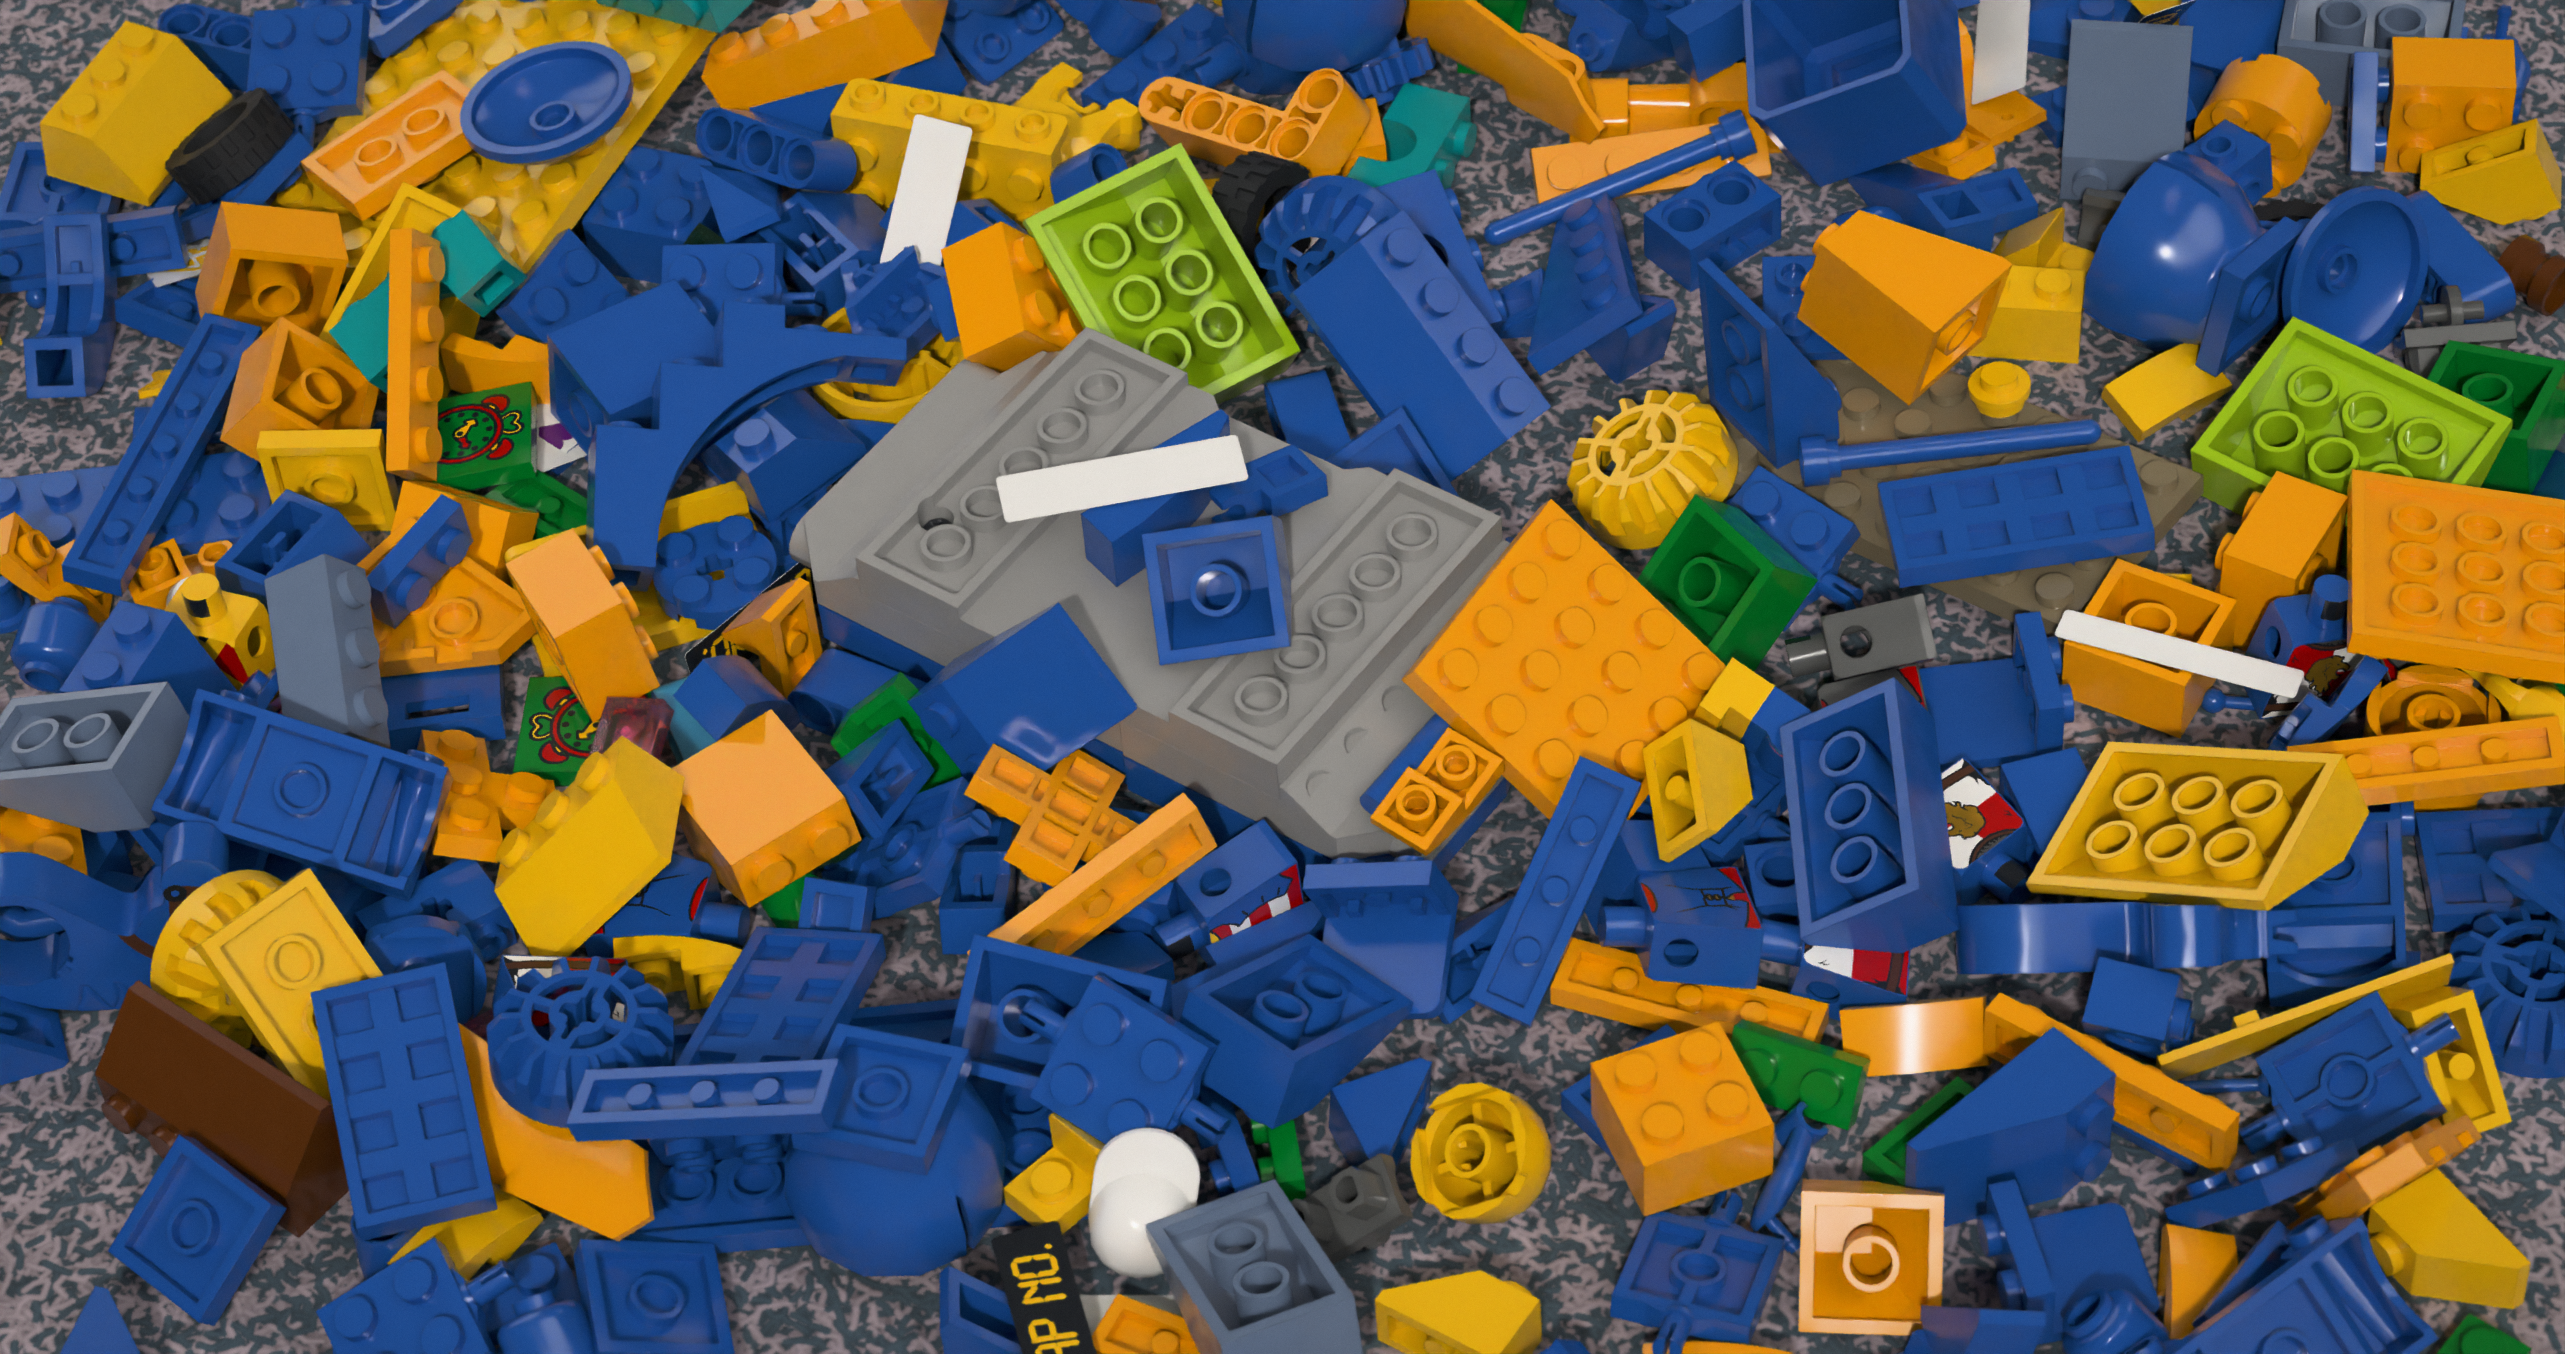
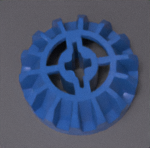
M1318 176L1307 179L1290 189L1262 220L1258 228L1262 240L1254 249L1255 261L1259 268L1268 269L1261 280L1268 294L1280 291L1287 300L1280 312L1289 320L1301 313L1288 295L1359 240L1400 212V210L1386 196L1361 181L1343 176ZM1303 238H1319L1305 254L1291 246ZM1286 258L1297 265L1296 272L1300 284L1291 274ZM1308 323L1307 331L1318 336Z
M2527 905L2512 907L2506 923L2496 913L2487 914L2474 921L2472 931L2457 935L2450 947L2449 953H2451L2454 960V966L2449 983L2446 986L2474 991L2497 1070L2527 1078L2565 1077V1002L2563 1001L2565 998V932L2558 927L2556 917L2551 913L2548 921L2531 920ZM2513 943H2523L2515 949L2507 947Z
M597 956L592 957L589 970L570 971L566 957L559 958L553 962L551 977L547 979L535 968L531 969L517 978L516 989L510 988L499 995L493 1005L494 1019L487 1024L489 1067L491 1078L497 1091L519 1113L550 1126L568 1128L566 1122L586 1070L674 1066L675 1064L674 1020L668 1013L665 994L661 989L649 983L645 984L644 974L629 966L624 965L615 975L611 976L608 960ZM617 1002L625 1005L627 1008L628 1016L626 1023L612 1019ZM535 1010L548 1014L549 1041L541 1037L532 1024V1014Z

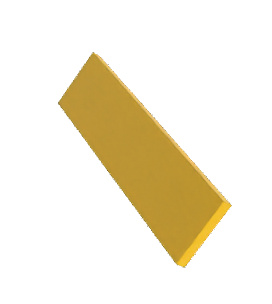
M2451 953L2261 1020L2256 1009L2233 1017L2230 1031L2157 1056L2156 1068L2161 1070L2167 1077L2176 1081L2284 1043L2376 990L2387 1005L2441 986H2446L2450 980L2454 960Z

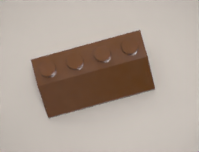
M139 980L128 988L95 1072L105 1101L101 1105L105 1117L122 1133L130 1134L134 1130L148 1139L153 1149L163 1159L179 1134L195 1138L287 1208L278 1225L300 1238L349 1191L331 1103Z

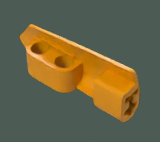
M1406 0L1407 5L1404 19L1408 34L1412 39L1415 37H1420V39L1426 37L1430 48L1502 85L1507 100L1512 105L1589 145L1596 140L1605 128L1595 114L1597 104L1583 60L1577 55L1538 35L1518 33L1476 0Z
M1734 63L1700 83L1692 77L1689 84L1628 85V77L1589 78L1597 104L1595 114L1605 126L1596 140L1718 123V117L1737 109L1742 111L1745 119L1752 118L1748 108L1746 63ZM1569 134L1570 143L1582 142ZM1766 134L1769 154L1783 153Z
M458 1023L492 1182L499 1185V1189L618 1242L655 1220L649 1183L648 1151L632 1140L576 1142L569 1128L543 1124L516 1111L501 1097L493 1083L489 1067L488 1042Z

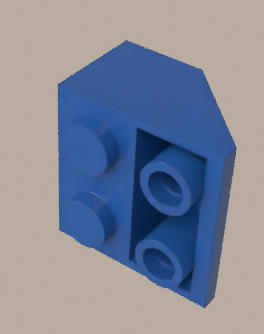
M798 191L782 203L780 221L754 231L761 243H777L784 247L783 278L797 292H821L823 304L816 305L823 308L821 315L826 320L835 312L845 307L846 296L840 263L859 259L861 268L866 263L872 265L879 264L887 230L878 225L885 212L866 194Z
M286 489L215 563L214 567L221 590L256 598L264 604L268 612L265 579L324 553L357 565L372 551V548L337 509Z

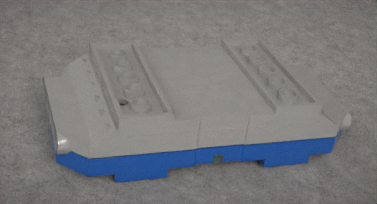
M1085 327L1063 350L1049 353L1041 351L1003 373H999L980 363L970 362L966 359L962 360L797 523L790 539L789 553L793 560L812 569L824 638L873 663L897 672L901 671L905 675L927 683L954 658L1059 602L1137 704V709L1131 715L1080 747L1079 750L1126 775L1123 783L1127 784L1129 791L1161 807H1164L1184 793L1198 808L1206 825L1210 827L1213 838L1218 846L1215 850L1264 819L1297 860L1299 874L1303 878L1306 865L1331 864L1334 859L1344 857L1371 863L1394 862V859L1399 856L1413 855L1433 860L1439 870L1442 871L1508 794L1511 783L1501 775L1491 790L1461 825L1427 856L1372 824L1370 820L1372 814L1368 813L1360 803L1361 795L1436 713L1401 679L1509 546L1510 543L1503 539L1501 516L1396 468L1389 475L1370 467L1342 469L1301 450L1326 474L1328 496L1302 506L1294 512L1277 517L1283 523L1291 580L1292 647L1164 666L1159 664L1146 568L1116 587L1086 559L1081 513L1088 509L1010 523L1005 521L996 483L997 477L1151 450L1219 410L1214 395L1188 384L1187 372L1091 328ZM1229 417L1230 435L1238 437L1245 464L1290 445ZM1211 500L1191 527L1212 524V517L1222 514L1228 509L1221 510ZM1261 510L1255 517L1267 516L1268 514Z

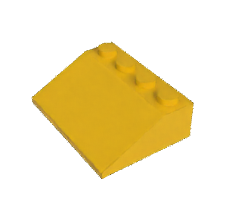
M2108 741L2026 885L2030 893L2184 905H2219L2226 908L2268 911L2344 861L2369 814V809L2344 754Z

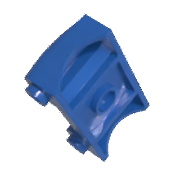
M1554 0L1553 2L1554 6L1560 11L1576 17L1569 33L1568 47L1571 53L1583 60L1585 68L1589 71L1625 72L1674 57L1665 16L1680 8L1671 6L1668 10L1657 9L1642 0Z
M197 688L179 755L164 787L155 798L151 811L159 823L171 827L186 821L208 823L220 830L227 840L341 875L350 884L409 902L451 789L453 778L449 768L444 766L445 762L432 754L415 749H408L407 753L404 754L259 708L258 702L234 691L221 690L220 695Z
M2414 801L2367 806L2369 814L2344 861L2270 909L2297 910V921L2273 927V939L2298 943V954L2269 955L2267 958L2270 1006L2298 1007L2421 963L2420 951H2406L2402 837L2415 836Z
M2320 1214L2302 1222L2286 1235L2285 1238L2290 1247L2280 1256L2284 1262L2283 1266L2183 1339H2171L2161 1343L2157 1336L2153 1335L2134 1344L2123 1354H2418L2439 1338L2431 1326L2406 1304L2385 1276L2371 1247L2368 1228L2361 1217L2340 1218L2327 1222L2323 1215Z

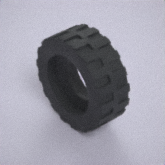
M259 87L253 91L250 90L229 102L195 128L171 153L170 158L165 163V169L195 205L200 203L206 204L238 186L271 159L291 136L295 125L264 88Z
M1249 151L1248 155L1241 154L1235 158V162L1227 165L1222 172L1223 175L1220 180L1216 181L1212 189V197L1259 279L1262 280L1268 269L1259 268L1254 257V249L1262 240L1259 230L1255 236L1261 210L1265 204L1264 219L1290 189L1310 179L1306 167L1300 166L1299 163L1262 152ZM1310 237L1300 239L1291 246L1304 254L1305 250H1308L1311 239ZM1286 258L1287 266L1292 273L1297 268V265Z

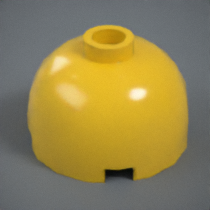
M1480 1082L1459 1084L1439 1095L1428 1107L1436 1111L1429 1118L1425 1130L1416 1128L1411 1142L1410 1163L1417 1192L1426 1203L1434 1205L1442 1215L1467 1224L1504 1223L1524 1212L1543 1192L1551 1172L1552 1146L1542 1118L1526 1101L1517 1095Z

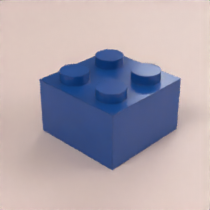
M634 145L599 192L582 220L587 248L612 275L661 284L662 245L718 244L715 242L714 235L719 233L720 229L698 164L737 170L710 159Z

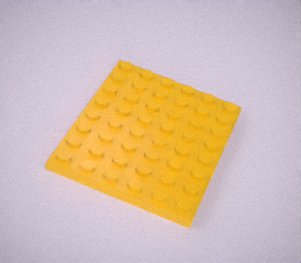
M464 0L457 5L456 11L449 18L431 24L415 36L412 44L406 50L396 55L388 56L372 78L365 83L363 115L338 117L333 127L308 156L441 70H445L465 86L472 89L484 75L502 62L536 47L565 41H586L612 48L627 62L633 77L634 89L629 106L618 123L599 141L572 156L538 165L505 164L488 159L477 152L467 153L444 168L434 180L416 187L500 227L502 232L499 243L526 274L558 233L568 228L573 229L717 33L618 8L607 7L598 4L596 0H536L532 2H519L517 0ZM301 166L302 175L291 186L277 193L270 206L338 213L349 259L341 284H347L387 210L381 214L371 216L362 222L311 182L303 166Z

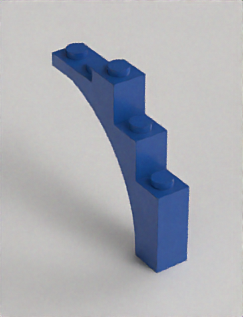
M742 297L734 301L724 300L715 324L714 366H706L702 361L691 358L660 363L652 387L651 429L642 428L640 424L632 421H614L607 425H596L588 451L586 548L589 549L595 545L600 547L615 575V578L609 581L610 584L614 586L622 581L630 591H648L656 569L659 525L667 498L686 467L700 450L725 427L747 412L785 393H791L806 387L834 381L896 386L907 361V338L889 337L888 334L878 330H863L855 334L829 332L825 327L812 324L801 325L796 328H785V305L768 304L765 300L757 297Z

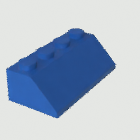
M1404 209L1359 240L1288 295L1380 419L1400 407L1404 409L1450 482L1551 408L1550 404Z
M1893 677L1781 726L1780 736L1801 939L1807 945L1904 953L1960 930L1934 717Z

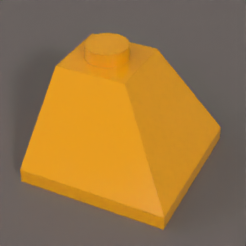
M1802 1179L1798 1332L1911 1336L1913 1331L1924 1329L1921 1322V1305L1942 1306L1944 1194L1874 1181Z

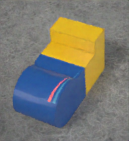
M1732 657L1699 704L1692 719L1744 744L1746 750L1755 754L1760 766L1776 777L1785 778L1780 727L1813 712Z

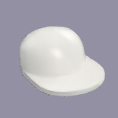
M1139 1128L1126 1131L1112 1138L1099 1152L1095 1161L1089 1202L1091 1246L1100 1260L1118 1274L1133 1278L1155 1277L1162 1274L1163 1271L1148 1240L1145 1225L1196 1207L1200 1181L1199 1162L1191 1147L1183 1139L1165 1130Z

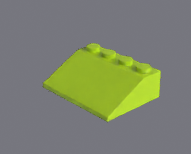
M1181 142L1025 219L1023 222L1028 234L1034 238L1044 258V262L1083 329L1085 327L1091 328L1187 372L1188 384L1214 395L1217 404L1235 398L1286 372L1301 351Z
M2293 316L2190 450L2192 470L2203 474L2204 493L2201 496L2241 516L2251 494L2254 491L2262 493L2276 471L2347 495L2352 469L2481 488L2513 427V419ZM2347 511L2340 563L2347 567Z

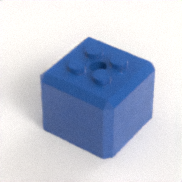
M1743 0L1749 114L1807 181L1823 187L1849 178L1852 175H1857L1955 141L1962 134L1967 125L1958 8L1952 0Z

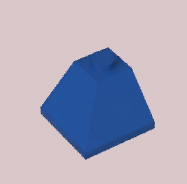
M800 389L791 393H785L707 448L701 453V457L704 463L726 483L736 481L745 492L748 503L770 523L865 455L867 449L864 443L806 391Z

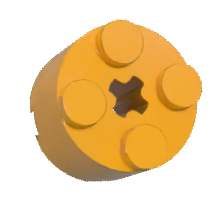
M2259 54L2256 61L2241 62L2243 58L2241 57L2233 60L2224 69L2195 121L2194 138L2195 142L2226 119L2270 143L2273 189L2265 194L2263 198H2273L2283 188L2294 184L2304 173L2330 125L2332 108L2329 100L2326 105L2324 104L2323 99L2317 92L2321 84L2306 68L2282 56Z
M2434 665L2410 666L2398 671L2397 679L2382 688L2381 681L2370 693L2366 707L2363 738L2501 722V711L2495 697L2489 692L2487 698L2480 690L2473 686L2474 678L2455 668L2443 669ZM2485 793L2414 801V814L2419 812L2474 810L2477 807L2478 801Z

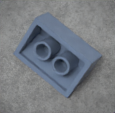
M2285 0L2276 55L2300 64L2316 77L2321 84L2317 92L2323 99L2324 104H2327L2329 100L2331 105L2348 107L2350 56L2354 52H2379L2378 67H2389L2392 37L2461 38L2466 0ZM2377 103V110L2384 111L2385 103Z
M324 553L265 579L264 584L282 715L390 749L387 725L389 711L382 691L378 663L380 648L374 635L370 607L371 587L366 578L365 569Z

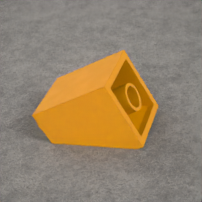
M1858 210L1841 226L1836 223L1830 224L1815 241L1812 253L1816 257L1813 267L1806 274L1800 286L1804 295L1797 318L1910 406L1986 338L2012 263L2002 256Z
M772 709L672 768L685 777L678 820L695 859L709 863L715 868L718 882L748 908L780 891L785 886L862 840L843 794Z

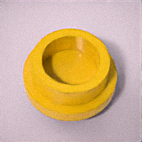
M1995 361L1979 367L1970 375L1968 393L1970 399L1982 414L1994 418L2009 417L2017 414L2023 408L2025 401L2031 393V380L2029 374L2020 366L2004 361Z

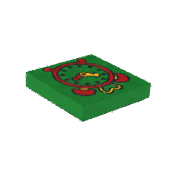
M531 381L442 398L438 401V430L442 437L443 450L442 456L437 462V481L430 482H436L463 491H470L537 477V396Z
M530 677L513 773L528 772L538 775L543 779L554 780L555 786H569L575 780L584 761L592 753L598 751L603 754L621 736L648 752L655 710L651 692L593 723L563 677Z

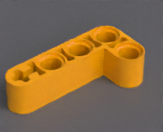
M1322 68L1309 74L1299 85L1284 111L1176 77H1163L1155 80L1147 86L1139 99V112L1141 116L1170 147L1181 142L1188 155L1225 167L1235 162V158L1241 154L1248 155L1249 151L1262 152L1299 163L1300 166L1306 167L1309 171L1308 175L1310 178L1325 175L1337 176L1366 129L1370 119L1366 103L1340 72L1333 68Z

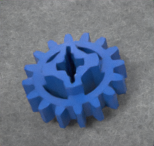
M1395 36L1378 57L1342 70L1340 74L1362 99L1376 98L1378 106L1394 100L1404 84L1412 83L1411 78L1426 74L1425 71L1433 69L1435 61L1426 37L1422 39L1415 37L1408 41H1405V39L1398 41L1397 36Z

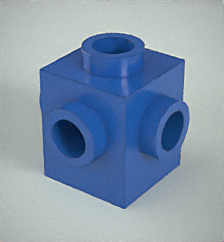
M2226 119L2183 150L2185 153L2206 159L2238 183L2248 196L2253 207L2260 198L2273 189L2270 143Z

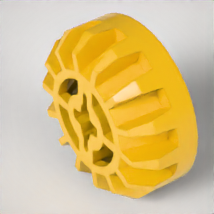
M845 307L835 312L821 325L829 332L852 334ZM939 332L904 365L896 386L834 381L812 386L814 399L836 419L869 420L897 424L958 363L965 360L961 342H945L943 335ZM854 391L869 394L870 401L855 399Z
M1648 390L1642 405H1637L1632 399L1623 398L1619 400L1622 412L1610 421L1605 420L1600 415L1593 419L1591 428L1595 438L1578 439L1572 455L1574 461L1571 462L1567 473V486L1573 494V504L1592 532L1603 542L1617 548L1630 550L1658 547L1695 494L1722 503L1728 496L1738 471L1739 458L1736 444L1714 408L1710 404L1701 403L1695 394L1689 392L1673 391L1669 395L1664 390ZM1613 460L1616 466L1609 477L1603 472Z
M259 870L232 871L213 878L192 892L177 907L164 926L155 946L150 970L151 989L246 1049L250 1048V1044L257 1047L262 1045L194 946L285 883L272 874Z

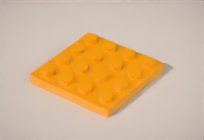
M2352 469L2347 488V652L2367 655L2376 659L2389 658L2430 664L2443 669L2457 668L2498 674L2511 679L2525 678L2565 684V500Z
M1550 499L1537 509L1401 680L1456 732L1502 758L1505 769L1502 776L1549 820L1553 816L1580 756L1641 783V789L1627 817V820H1630L1649 795L1642 749L1687 719H1692L1699 704L1726 665L1555 501Z

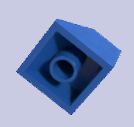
M1273 515L1142 534L1160 666L1292 647L1291 580L1281 519Z

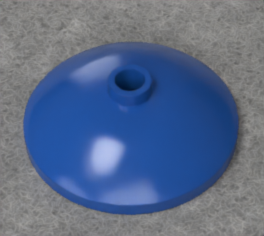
M565 41L543 45L509 58L484 75L470 90L463 102L460 111V125L470 147L488 159L505 164L523 166L554 162L583 151L599 141L614 128L632 99L634 89L633 77L625 59L618 52L605 45L586 41Z
M2362 186L2338 195L2322 207L2299 234L2287 260L2282 283V309L2285 325L2294 316L2372 354H2376L2386 348L2398 336L2412 316L2421 297L2428 272V235L2423 218L2414 204L2400 193L2387 188Z

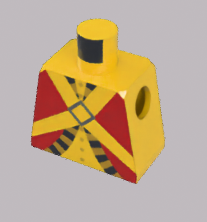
M197 573L188 577L164 609V611L176 613L237 691L240 690L257 669L267 675L276 667L269 614L264 604L256 598L221 590L218 579L214 575ZM279 691L276 693L271 702H273L277 698V696L279 695Z

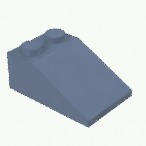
M2072 19L2060 199L2083 200V194L2087 188L2103 191L2108 189L2127 193L2154 161L2158 162V158L2177 150H2184L2193 26Z
M168 682L12 698L0 715V806L95 833L121 830L137 831L149 828L156 820L151 811L152 806L175 765L190 716Z
M1275 1179L1145 1225L1148 1240L1199 1354H1363L1354 1295Z

